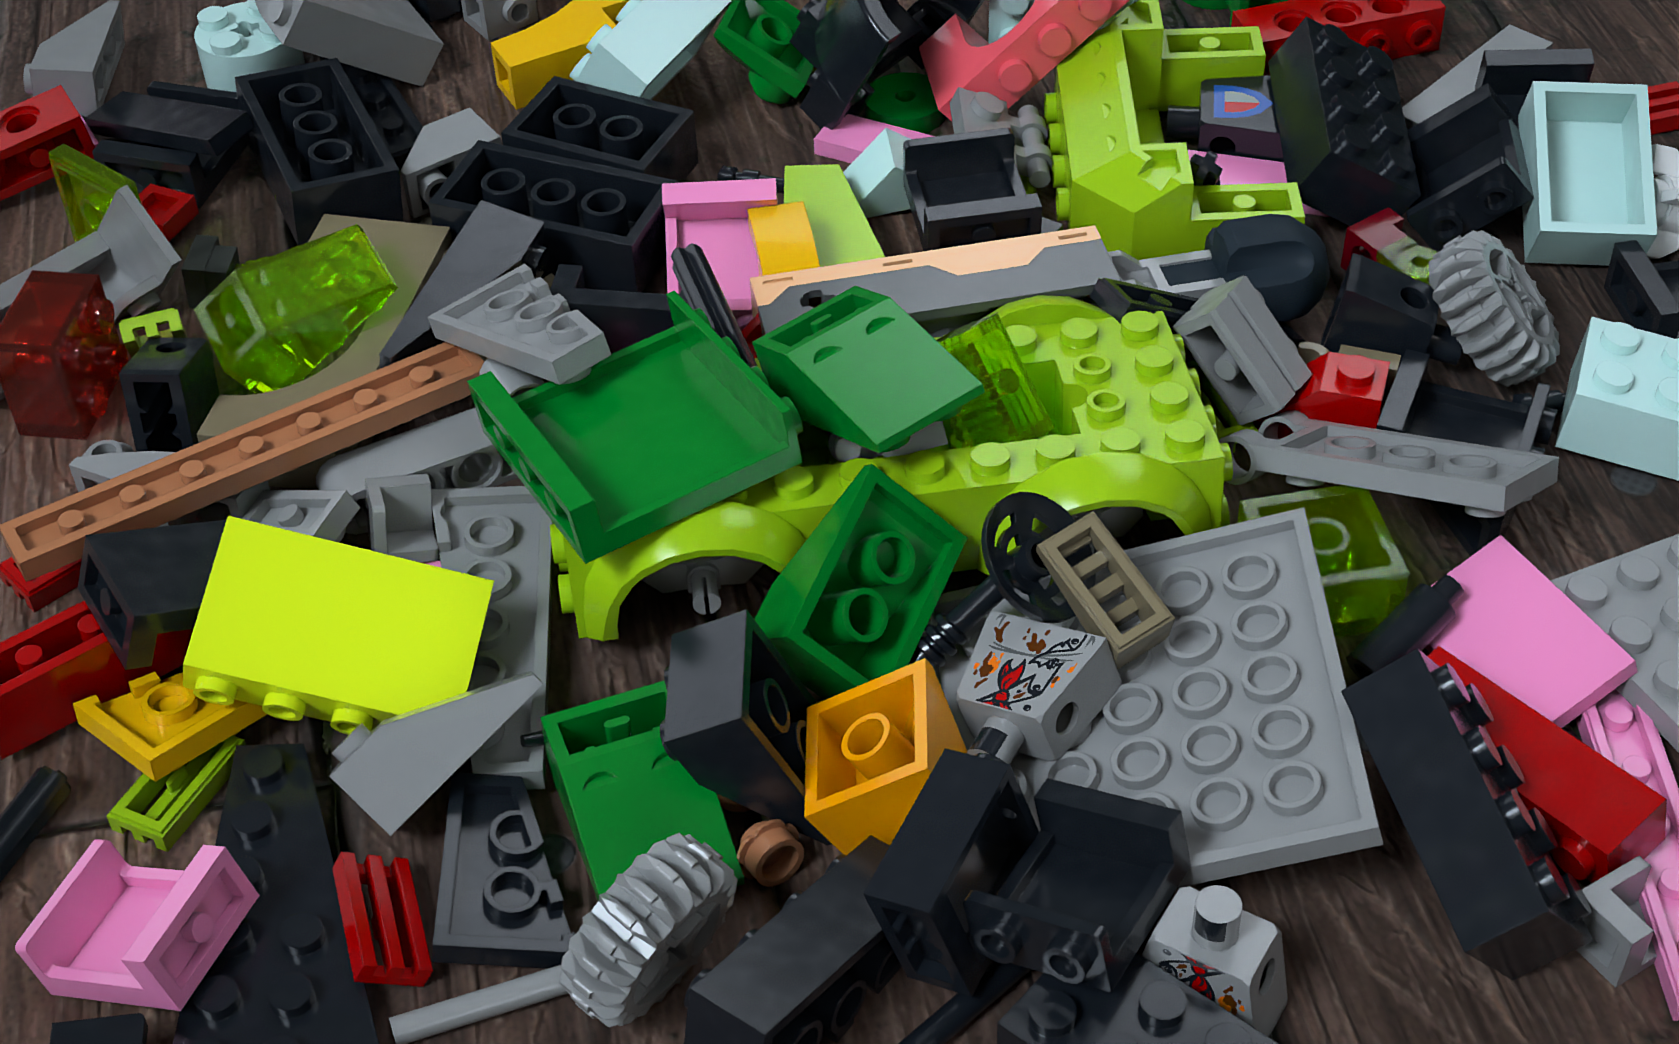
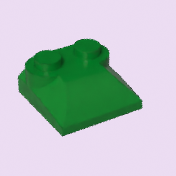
M732 0L713 35L717 43L736 62L749 70L748 78L756 95L762 100L770 103L784 104L792 98L796 99L805 87L814 67L789 42L800 24L797 20L800 10L785 0Z

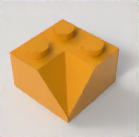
M926 658L807 707L804 817L842 854L848 855L870 835L891 845L944 749L967 754L966 746L933 666Z

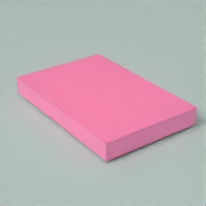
M1502 535L1496 537L1446 574L1453 577L1462 586L1464 593L1451 605L1456 614L1455 618L1425 648L1431 653L1440 646L1560 728L1566 726L1637 673L1636 661Z

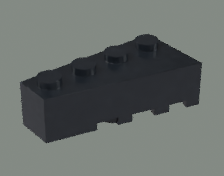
M870 835L848 855L841 854L837 856L821 878L805 891L798 890L793 893L784 904L782 910L763 927L749 930L742 937L736 949L713 969L705 968L698 973L691 982L684 999V1005L687 1009L684 1044H819L824 1036L838 1043L854 1024V1018L863 1004L867 988L879 994L902 967L863 895L890 845Z

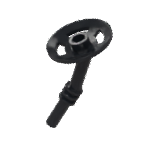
M1013 493L998 501L985 518L981 536L982 553L989 576L947 615L939 612L935 616L937 625L934 626L929 623L926 626L925 632L927 635L925 637L921 636L909 664L926 658L932 666L936 664L943 667L947 663L944 655L954 656L957 652L955 644L964 645L968 641L965 634L1004 598L1016 610L1036 621L1060 623L1075 617L1076 615L1066 599L1060 605H1057L1052 600V597L1060 592L1052 576L1046 589L1040 584L1039 581L1049 576L1050 573L1037 554L1036 547L1046 539L1032 531L1034 518L1048 526L1055 534L1076 522L1075 519L1055 501L1037 493ZM1007 516H1010L1011 526L1001 533L995 546L997 529L1000 523ZM1014 537L1016 547L1007 552L1008 544ZM1086 545L1065 558V560L1071 567L1077 565L1093 555L1090 545ZM1096 574L1083 581L1087 589L1095 586ZM1016 588L1020 592L1027 594L1030 602L1020 597L1014 589Z

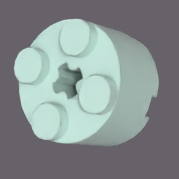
M247 0L246 2L225 7L210 6L201 10L197 15L199 24L195 29L194 38L206 85L209 89L236 92L235 77L305 64L303 51L282 45L259 13L255 0Z

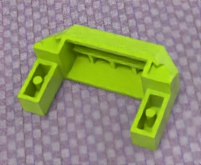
M1137 0L1109 18L1061 61L1054 70V93H1044V120L1046 125H1048V147L1052 154L1053 188H1056L1057 221H1067V229L1095 225L1108 252L1121 250L1137 260L1204 250L1208 233L1212 228L1218 227L1225 220L1264 214L1290 215L1305 224V213L1297 182L1194 186L1186 142L1164 143L1159 111H1167L1168 105L1199 107L1200 85L1202 81L1215 78L1264 76L1266 54L1259 26L1164 29L1159 0Z

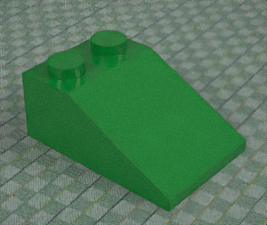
M873 464L865 465L773 582L754 620L803 685L826 700L909 664L968 538Z

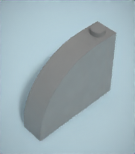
M255 0L259 13L282 45L328 59L338 58L341 63L423 87L444 45L408 0Z

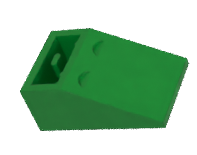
M858 286L842 292L752 341L762 372L770 388L780 398L787 396L793 402L802 421L879 454L903 447L909 442L912 434L933 422L944 421L956 416L962 411L964 404L985 393L983 384L893 299Z
M665 680L540 717L550 773L598 901L599 894L605 893L615 882L617 874H623L632 865L637 855L647 854L654 843L666 840L667 837L678 833L683 836L690 834L701 844L706 842L722 855V861L734 870L737 886L745 884L744 875L737 859L717 793L698 785L678 760H672L663 747L660 737V724L665 719L667 689Z

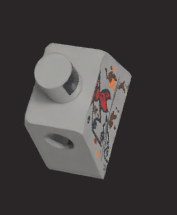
M991 610L956 691L958 707L971 736L975 738L967 754L975 756L977 753H988L1000 758L1007 764L1012 762L1017 752L1047 761L1062 758L1122 683L1106 637Z
M1213 885L1201 891L1190 886L1180 887L1153 930L1142 956L1269 1037L1288 1000L1282 932L1274 923L1242 910L1241 898L1234 890L1228 887Z

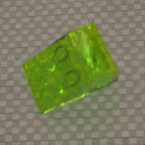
M355 224L234 270L194 308V311L224 372L253 393L258 394L281 389L303 381L331 352L339 349L346 338L367 317L381 309L387 302L388 297L398 289V286L363 229Z

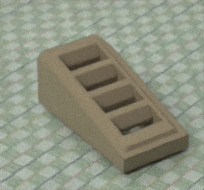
M1094 511L1037 545V554L1085 631L1089 634L1106 637L1117 669H1120L1160 644L1169 636L1175 617ZM1092 542L1097 552L1071 567L1065 558ZM1107 567L1112 575L1087 589L1083 581ZM1122 591L1127 600L1105 613L1100 604ZM1138 616L1141 623L1121 634L1117 628Z

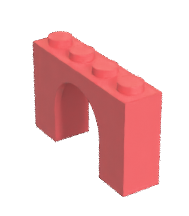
M1035 0L1021 21L1006 35L991 44L955 13L919 47L938 110L952 121L950 101L958 87L977 93H991L1000 100L1005 101L1009 109L1130 0Z

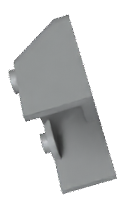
M128 185L116 191L97 231L0 284V401L19 387L16 380L126 316L136 317L149 314L162 304V300L158 295L164 290L182 259Z

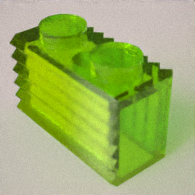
M998 312L957 328L936 340L983 384L985 393L964 404L959 414L950 418V428L954 429L955 439L962 443L961 448L973 447L987 442L1006 443L1038 439L1054 428Z

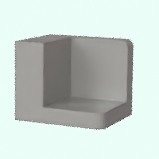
M428 473L365 478L367 526L371 550L416 562L437 561L439 559L438 545L433 531L431 482Z
M1637 856L1582 889L1592 911L1591 914L1582 919L1594 941L1576 949V951L1615 988L1654 964L1657 957L1651 940L1654 930L1646 923L1639 903L1640 894L1643 891L1652 867L1641 856Z

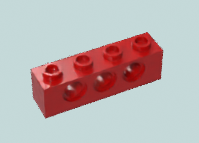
M1288 0L1233 11L1231 27L1259 26L1266 54L1265 76L1270 75L1268 61L1306 16L1324 26L1332 24L1340 28L1348 38L1367 48L1369 46L1378 47L1391 59L1439 50L1446 6L1441 0Z
M61 85L0 111V201L94 159L92 151L95 146L80 114Z

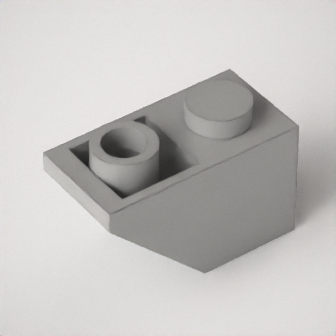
M470 107L424 125L401 169L409 214L414 219L430 212L428 202L478 140L502 145L501 137Z

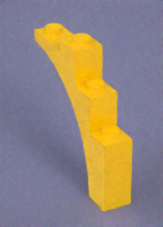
M572 0L555 14L529 28L490 42L497 86L517 110L526 107L554 76L573 80L569 77L571 71L587 53L592 54L586 48L591 38L604 24H608L613 29L619 23L615 20L617 15L629 0Z

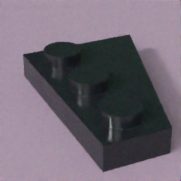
M456 772L452 774L433 937L432 962L551 968L561 965L563 956L569 950L570 938L575 932H570L563 911L564 900L557 879L553 880L543 851L544 840L523 778L520 776Z

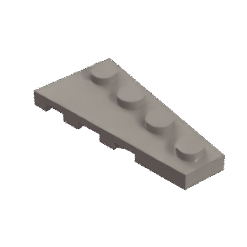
M526 264L515 268L427 317L435 338L559 385L574 383L590 374L591 366L611 355L604 333L579 310L570 311L567 300L559 293L552 295L548 283L541 277L535 279L531 268Z

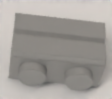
M1243 275L1204 293L1194 303L1191 310L1186 312L1173 326L1175 332L1181 334L1184 345L1190 350L1192 357L1239 425H1244L1283 409L1295 395V391L1300 389L1312 375L1299 355L1296 345L1284 333L1266 306L1263 296L1253 287L1247 276Z

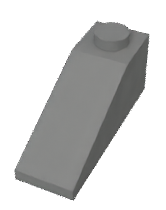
M120 0L107 1L39 44L32 63H26L24 67L23 81L26 94H32L34 97L61 85L81 116L87 117L101 107L125 46Z
M528 671L385 719L372 732L361 723L332 751V754L340 763L332 770L329 777L391 836L543 683L532 671Z

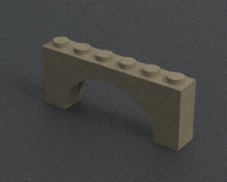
M324 214L305 246L314 289L317 292L339 296L363 310L367 314V319L362 331L353 344L337 360L303 381L264 393L219 395L196 434L198 442L200 443L380 369V352L453 243L450 227ZM375 435L350 447L343 448L300 466L293 471L268 480L269 486L298 490H318L316 475L320 467L327 460L371 444Z

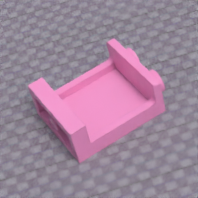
M776 178L662 184V206L665 215L667 293L675 290L679 294L682 290L672 269V252L677 247L686 248L691 243L696 244L702 248L740 330L742 331L753 319L749 278L759 276L758 259L749 231L747 209L778 205Z
M95 839L17 941L15 950L51 995L181 1011L260 895L225 846L203 845L185 871L131 866L123 859L111 841Z

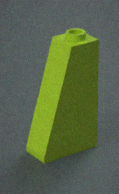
M839 164L785 166L784 204L804 202L820 267L885 257Z

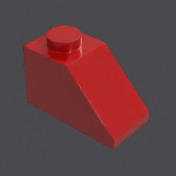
M1327 352L1306 364L1312 375L1300 389L1295 391V395L1283 409L1257 419L1253 423L1259 431L1262 423L1268 418L1288 410H1295L1305 414L1309 419L1376 429L1382 413L1390 362L1371 359L1361 355ZM1279 424V439L1293 434L1291 428L1286 424Z

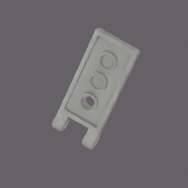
M1288 410L1268 418L1262 423L1258 432L1251 429H1243L1219 440V443H1228L1232 454L1233 478L1231 481H1227L1229 484L1241 485L1263 475L1265 472L1286 475V482L1296 486H1318L1328 482L1464 505L1465 513L1484 518L1505 515L1507 510L1521 502L1531 500L1533 495L1556 483L1558 477L1559 457L1309 419L1305 414L1295 410ZM1279 424H1286L1291 428L1293 434L1279 439ZM1235 442L1244 446L1250 455L1251 466L1249 472L1240 468L1235 462L1233 456Z

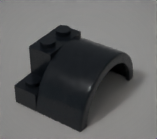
M810 0L798 13L797 20L800 24L789 41L817 69L806 83L811 89L801 103L800 108L820 129L827 127L833 130L847 114L858 116L875 91L869 85L871 81L907 56L923 70L925 66L919 47L955 13L969 24L984 0H917L907 11L899 4L898 0Z

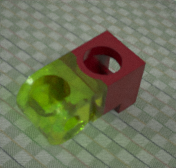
M1388 207L1347 227L1340 267L1346 271L1354 253L1429 284V261L1433 259V255L1437 251L1417 245L1416 241L1402 232L1404 218Z

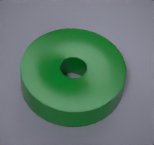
M912 72L894 73L883 76L870 84L875 91L865 105L866 119L926 134L938 128L946 118L938 110L927 75Z

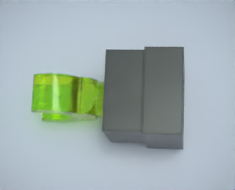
M196 234L181 268L189 308L211 310L212 308L233 310L242 287L246 291H252L259 297L274 298L278 296L276 279H285L281 258L268 256L257 260H248L244 264H240L236 246L220 245L218 236Z

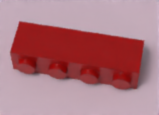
M85 601L0 642L1 760L77 721L73 703L96 694L102 704L130 693L129 681L152 672H156L161 677L182 666L193 629L157 634L152 666L129 670L124 669Z
M1440 646L1428 655L1439 667L1449 663L1462 680L1464 686L1470 683L1474 684L1483 696L1494 718V721L1485 725L1495 747L1502 744L1505 745L1520 767L1525 783L1516 789L1527 810L1529 811L1534 807L1537 808L1550 826L1558 847L1549 851V853L1552 854L1557 865L1565 873H1570L1574 879H1587L1594 883L1637 856L1645 859L1665 840L1667 804L1665 797Z

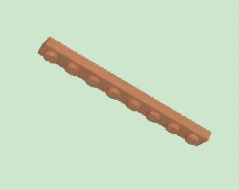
M447 342L441 343L0 524V533L7 549L27 582L82 559L85 535L158 527L281 474L293 471L300 466L338 450L350 447L357 442L395 426L407 423L414 418L445 405L462 400L471 395L467 381L479 376L480 369L485 361L477 353Z

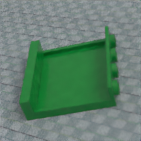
M675 290L666 294L674 324L673 327L612 353L609 357L591 366L590 374L577 382L559 385L549 381L512 398L491 371L467 381L484 434L585 564L802 463L797 435L803 432V425L793 402L787 396L780 398L770 388L761 369L756 365L749 367L741 359L733 341L728 336L721 338L712 329L703 310L700 308L693 310Z

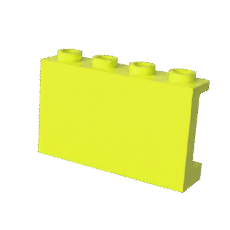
M228 516L183 662V686L192 689L196 697L213 704L231 705L235 700L260 705L266 714L282 720L299 721L303 719V716L331 722L330 726L333 729L347 735L361 723L370 731H373L385 719L467 692L494 580Z

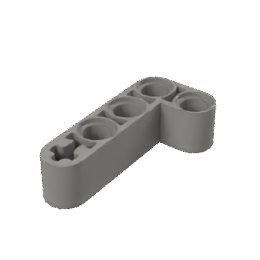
M490 358L483 363L479 372L480 376L491 371L512 398L545 383L538 376ZM472 408L337 455L327 460L320 467L316 475V486L318 490L348 491L360 506V509L345 528V533L357 535L368 532L365 478L428 473L432 490L495 487L519 477L484 434L476 408Z

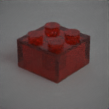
M32 270L0 323V383L19 435L87 440L96 421L107 410L108 399L120 379L119 373L128 363V351L125 345L120 343L114 324V307L111 300L106 298L100 276L97 274Z

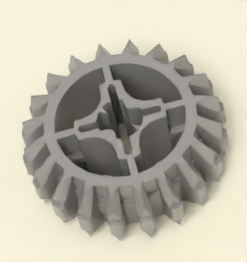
M1473 230L1463 237L1459 235L1443 245L1444 249L1434 254L1433 259L1429 261V284L1434 289L1433 299L1441 309L1440 317L1447 322L1451 329V336L1456 337L1459 341L1463 353L1469 354L1476 368L1485 370L1488 378L1495 382L1498 381L1507 387L1512 384L1517 385L1525 380L1530 381L1544 373L1545 368L1555 363L1556 356L1560 354L1559 332L1553 325L1554 316L1548 311L1545 304L1546 299L1541 296L1537 289L1536 281L1532 280L1526 272L1525 265L1520 264L1516 260L1512 250L1504 248L1500 239L1482 230L1478 232Z
M678 833L667 837L666 840L654 843L647 854L637 855L632 865L623 874H617L616 880L605 893L599 894V901L591 912L582 917L583 924L579 931L570 938L569 950L562 958L559 983L570 994L571 999L575 1001V1004L592 1019L598 1018L609 1028L616 1025L623 1026L631 1023L635 1018L645 1015L654 1003L663 1000L666 993L676 983L680 984L683 975L691 966L697 964L700 954L713 942V935L725 922L726 912L733 905L737 878L734 876V870L722 861V855L706 842L701 844L690 834L683 836Z

